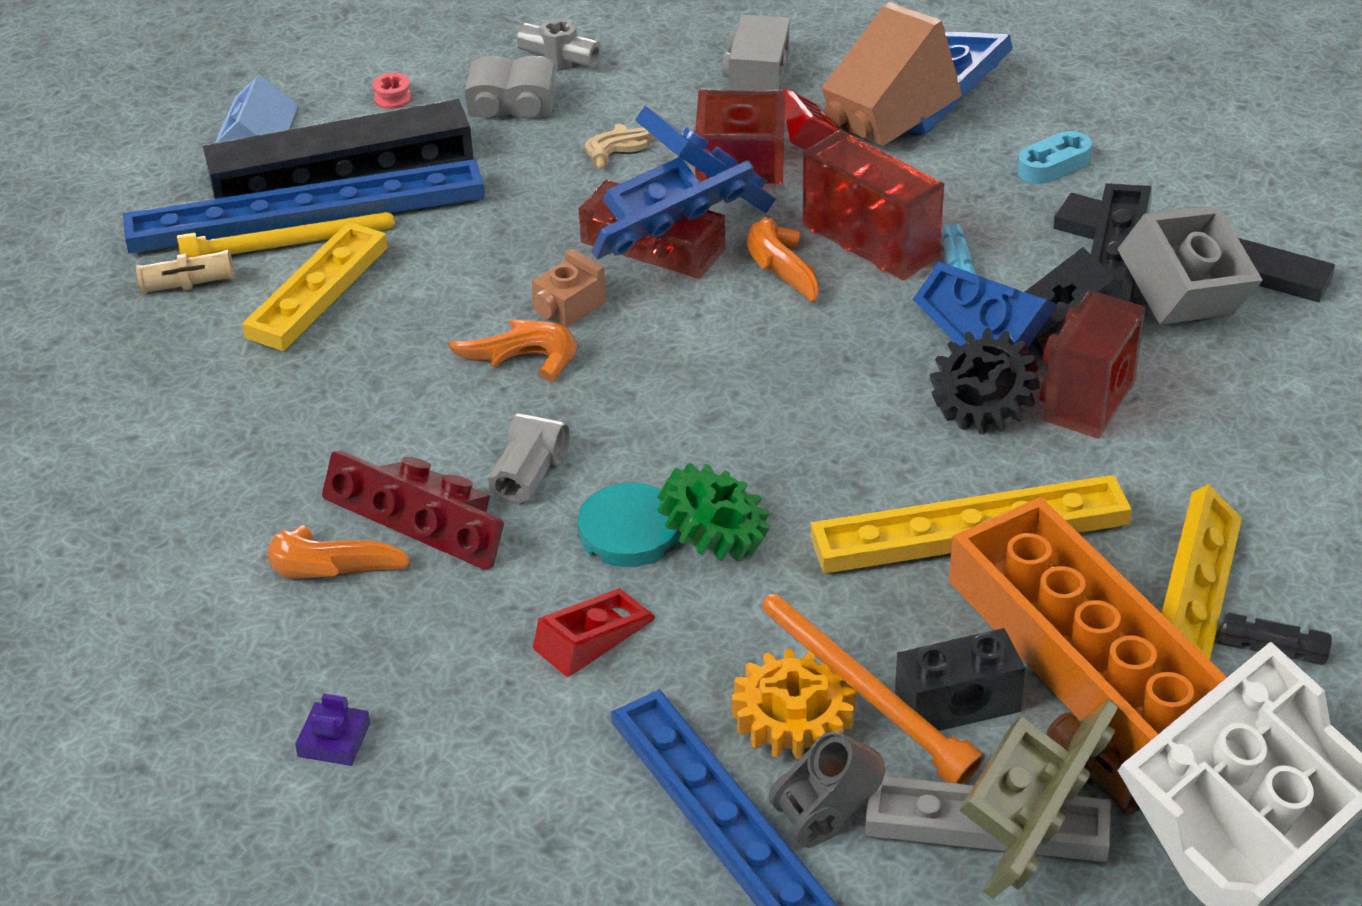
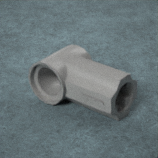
M522 412L517 413L513 417L508 430L506 449L488 477L490 491L500 497L501 501L520 505L521 502L530 500L549 466L558 467L562 462L558 458L565 457L570 442L569 424Z

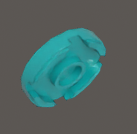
M620 483L604 487L589 496L579 509L577 521L578 536L584 550L591 556L592 551L596 555L602 556L604 563L620 567H638L658 561L665 556V550L670 548L673 543L674 547L677 545L681 532L678 529L672 530L665 527L669 516L662 515L657 510L661 503L657 498L661 489L645 483Z

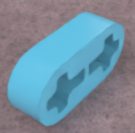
M1066 131L1027 146L1018 155V176L1029 183L1044 184L1087 166L1091 160L1092 140L1083 133Z

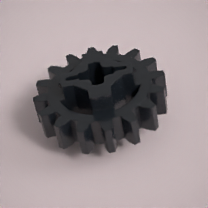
M985 328L982 339L976 340L970 331L966 332V343L962 346L953 341L947 344L951 352L949 358L937 356L935 359L940 372L930 374V380L935 389L931 392L937 407H940L944 418L947 421L955 419L959 429L965 430L970 427L971 423H975L979 434L985 435L988 424L995 423L1000 432L1004 431V419L1012 417L1020 422L1023 420L1019 409L1021 405L1034 407L1036 403L1031 392L1040 389L1041 386L1036 373L1039 370L1034 355H1029L1027 345L1023 340L1014 344L1008 331H1005L999 339H994L991 329Z

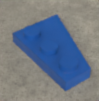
M644 106L635 119L637 123L678 157L709 177L724 172L738 163L736 159L717 146L713 152L707 149L706 146L709 142L691 128L686 127L684 131H681L647 106ZM752 171L746 183L747 189L740 197L764 213H767L776 198L763 189L767 181L755 171Z
M940 261L913 298L922 310L959 346L966 343V332L970 331L976 340L982 339L985 328H990L994 339H999L1005 331H1008L1014 344L1023 340L1028 347L1058 306V304Z

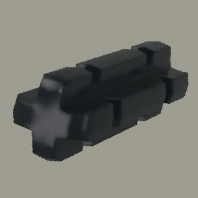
M1231 612L1225 613L1222 618L1219 642L1223 645L1241 648L1242 643L1250 644L1249 650L1259 652L1268 643L1272 642L1290 659H1295V654L1304 656L1303 661L1323 665L1326 664L1329 658L1332 636L1328 632L1309 628L1308 634L1300 632V626L1256 618L1255 623L1246 621V615Z

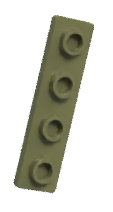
M1110 699L1106 700L1082 721L1066 750L1021 716L1010 726L960 807V812L1007 847L1006 852L983 889V892L992 899L1009 886L1019 890L1038 867L1040 860L1033 855L1040 843L1046 844L1058 831L1065 819V815L1059 811L1064 800L1070 801L1082 789L1090 776V771L1084 767L1090 756L1095 758L1106 747L1115 732L1108 724L1119 706Z

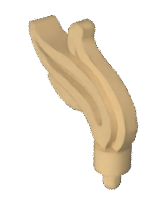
M616 124L614 125V130L588 139L585 143V152L591 157L593 166L602 170L608 165V155L611 153L643 150L656 138L645 128L627 129L625 125Z

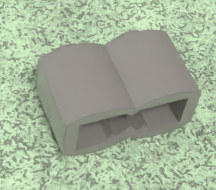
M488 56L472 61L465 87L468 115L485 118L506 117L508 115L544 118L551 115L557 88L554 61L540 56H527L514 61L503 57Z

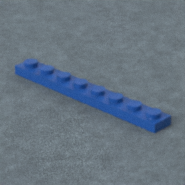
M474 159L123 213L125 241L129 254L178 246L177 235L195 233L196 237L205 236L206 240L384 212L393 213L483 199L485 195L477 160Z

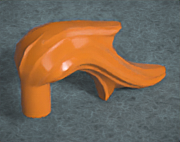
M764 217L760 221L753 223L746 238L747 249L760 268L763 270L767 269L799 291L809 302L815 303L819 294V285L813 273L814 267L806 264L787 248H797L800 231L778 227L772 218Z
M513 319L509 321L512 330L506 333L479 340L451 341L448 343L449 348L456 355L474 361H491L493 369L505 360L517 355L527 353L546 355L548 358L540 368L539 375L552 382L556 381L566 364L572 361L577 347V341L574 339L573 334L564 326L552 322Z
M299 526L291 532L282 530L280 533H276L266 553L269 564L282 577L291 579L333 577L340 574L366 571L399 570L408 567L411 563L409 556L401 549L382 542L367 540L313 541L311 531L305 526Z

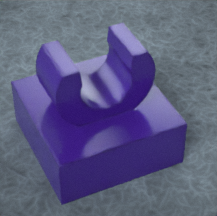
M323 693L322 703L314 702L295 743L297 756L352 766L371 724L369 712L367 710L349 708L348 700L345 696Z

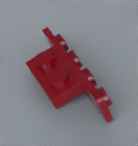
M341 450L331 453L322 491V497L325 500L483 570L494 566L504 522L502 519L486 513L491 495L472 488L473 482L457 475H441L432 471L431 464L427 461L413 457H403L401 462L376 466Z

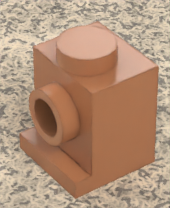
M572 248L565 252V260L531 281L532 303L536 312L545 319L550 318L566 328L606 303L604 267Z

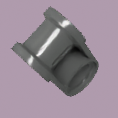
M825 733L816 739L804 756L774 783L769 793V800L778 812H785L794 825L793 833L797 842L802 847L810 848L834 837L841 829L843 823L869 796L878 790L885 775V763L881 754L874 748L842 733Z

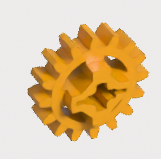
M792 648L785 650L784 659L779 660L768 652L763 654L762 667L749 662L745 665V677L735 678L734 694L732 695V717L737 718V732L739 735L751 733V746L756 749L768 743L772 745L773 757H778L785 748L792 749L795 759H801L804 748L811 747L816 739L823 734L829 732L843 734V729H852L854 725L856 690L850 688V685L835 674L827 665L815 662V655L810 651L802 659L795 658V653Z

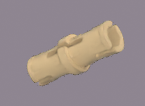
M224 250L220 253L190 258L188 254L177 255V260L144 266L137 265L136 274L141 293L147 294V292L182 287L184 291L194 289V284L234 279V267L230 251Z

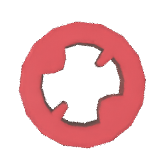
M387 73L374 79L372 83L374 93H376L374 100L379 107L395 109L403 107L411 101L410 81L407 76L400 73Z

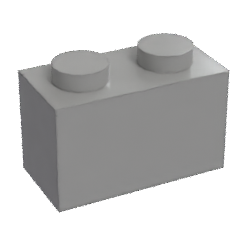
M741 15L737 31H730L729 52H725L723 56L722 75L729 78V92L779 96L790 52V18Z

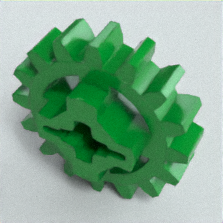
M691 463L686 464L683 471L675 468L657 496L661 501L657 508L658 513L669 516L665 527L672 530L678 529L682 533L679 538L682 544L690 543L697 548V553L701 555L707 549L711 550L719 561H723L727 553L736 561H741L745 553L753 556L770 529V525L765 522L770 515L769 511L757 507L762 498L759 495H749L745 491L748 485L745 481L739 482L731 477L730 472L726 470L721 475L714 474L713 469L708 464H705L701 471Z

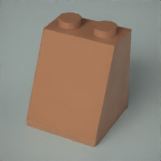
M891 2L881 8L822 86L826 101L825 113L834 124L882 146L919 124L922 117H925V119L962 96L942 20Z

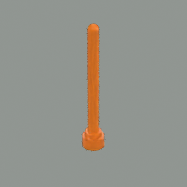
M770 594L765 597L762 603L764 612L933 756L931 763L938 768L936 775L947 783L965 784L977 772L985 759V754L967 739L960 742L954 736L949 739L945 737L777 594Z

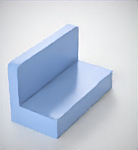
M258 74L234 98L215 143L289 130L298 106L293 100Z

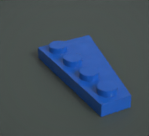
M945 32L962 96L926 119L922 117L919 124L906 132H910L913 135H922L930 132L943 116L954 109L956 104L1013 50L1010 34Z

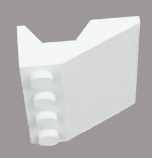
M1272 642L1268 643L1124 762L1118 770L1188 889L1206 906H1266L1362 817V752L1330 724L1325 690Z

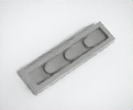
M884 776L878 790L868 797L865 836L999 851L1007 850L1005 845L959 811L974 785ZM1075 796L1070 801L1065 799L1059 809L1065 815L1062 825L1046 844L1040 843L1034 854L1107 862L1110 846L1111 800Z

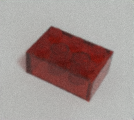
M840 129L803 152L802 224L808 227L810 231L819 233L839 244L847 252H853L871 262L879 270L887 271L905 281L940 257L945 184Z

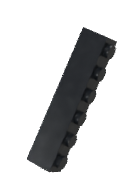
M459 99L203 145L214 199L474 160L470 124Z

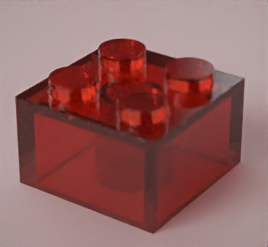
M699 90L695 132L709 142L706 148L713 152L716 146L736 159L738 161L737 165L748 160L754 167L753 171L767 181L765 184H783L785 90ZM695 168V176L699 182L711 178Z
M1089 290L1078 307L1071 306L1069 308L1059 335L1052 334L1044 350L1043 362L1049 364V368L1039 393V400L1045 402L1043 421L1100 439L1135 383L1146 307Z

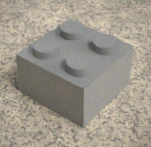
M1219 205L1146 213L1118 248L1121 257L1159 325L1233 314L1263 281Z

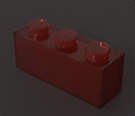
M605 179L578 208L581 243L594 246L601 229L618 221L603 201V198L608 189L620 183ZM708 210L697 219L688 220V218L674 223L666 233L659 237L652 238L649 235L638 240L631 249L621 255L701 279L726 250L725 215Z

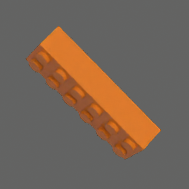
M1042 497L952 536L949 583L994 630L1005 628L1020 658L1081 722L1108 699L1119 706L1108 724L1115 730L1109 742L1120 751V759L1123 762L1131 758L1227 678Z

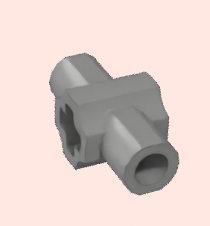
M564 18L551 21L546 20L540 27L525 23L518 32V48L541 54V57L553 60L555 71L573 68L576 64L594 68L601 56L600 42L577 36V28L573 26L572 20Z

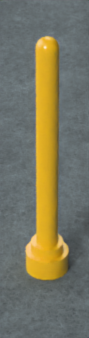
M384 212L206 240L205 236L196 237L195 233L177 235L179 254H188L189 258L220 253L224 250H229L230 254L233 255L328 240L347 222L377 231L390 230L395 225V217L391 213Z

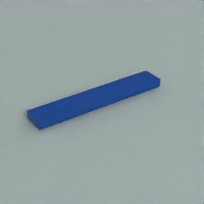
M660 689L611 711L612 724L756 906H838Z

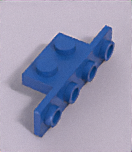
M678 157L608 189L603 201L618 221L601 229L592 253L597 259L611 253L614 256L621 255L631 249L640 239L649 235L652 238L659 237L680 220L688 218V220L697 219L707 212L712 205L722 200L725 203L736 200L746 191V183L754 167L747 160L699 182L685 161Z

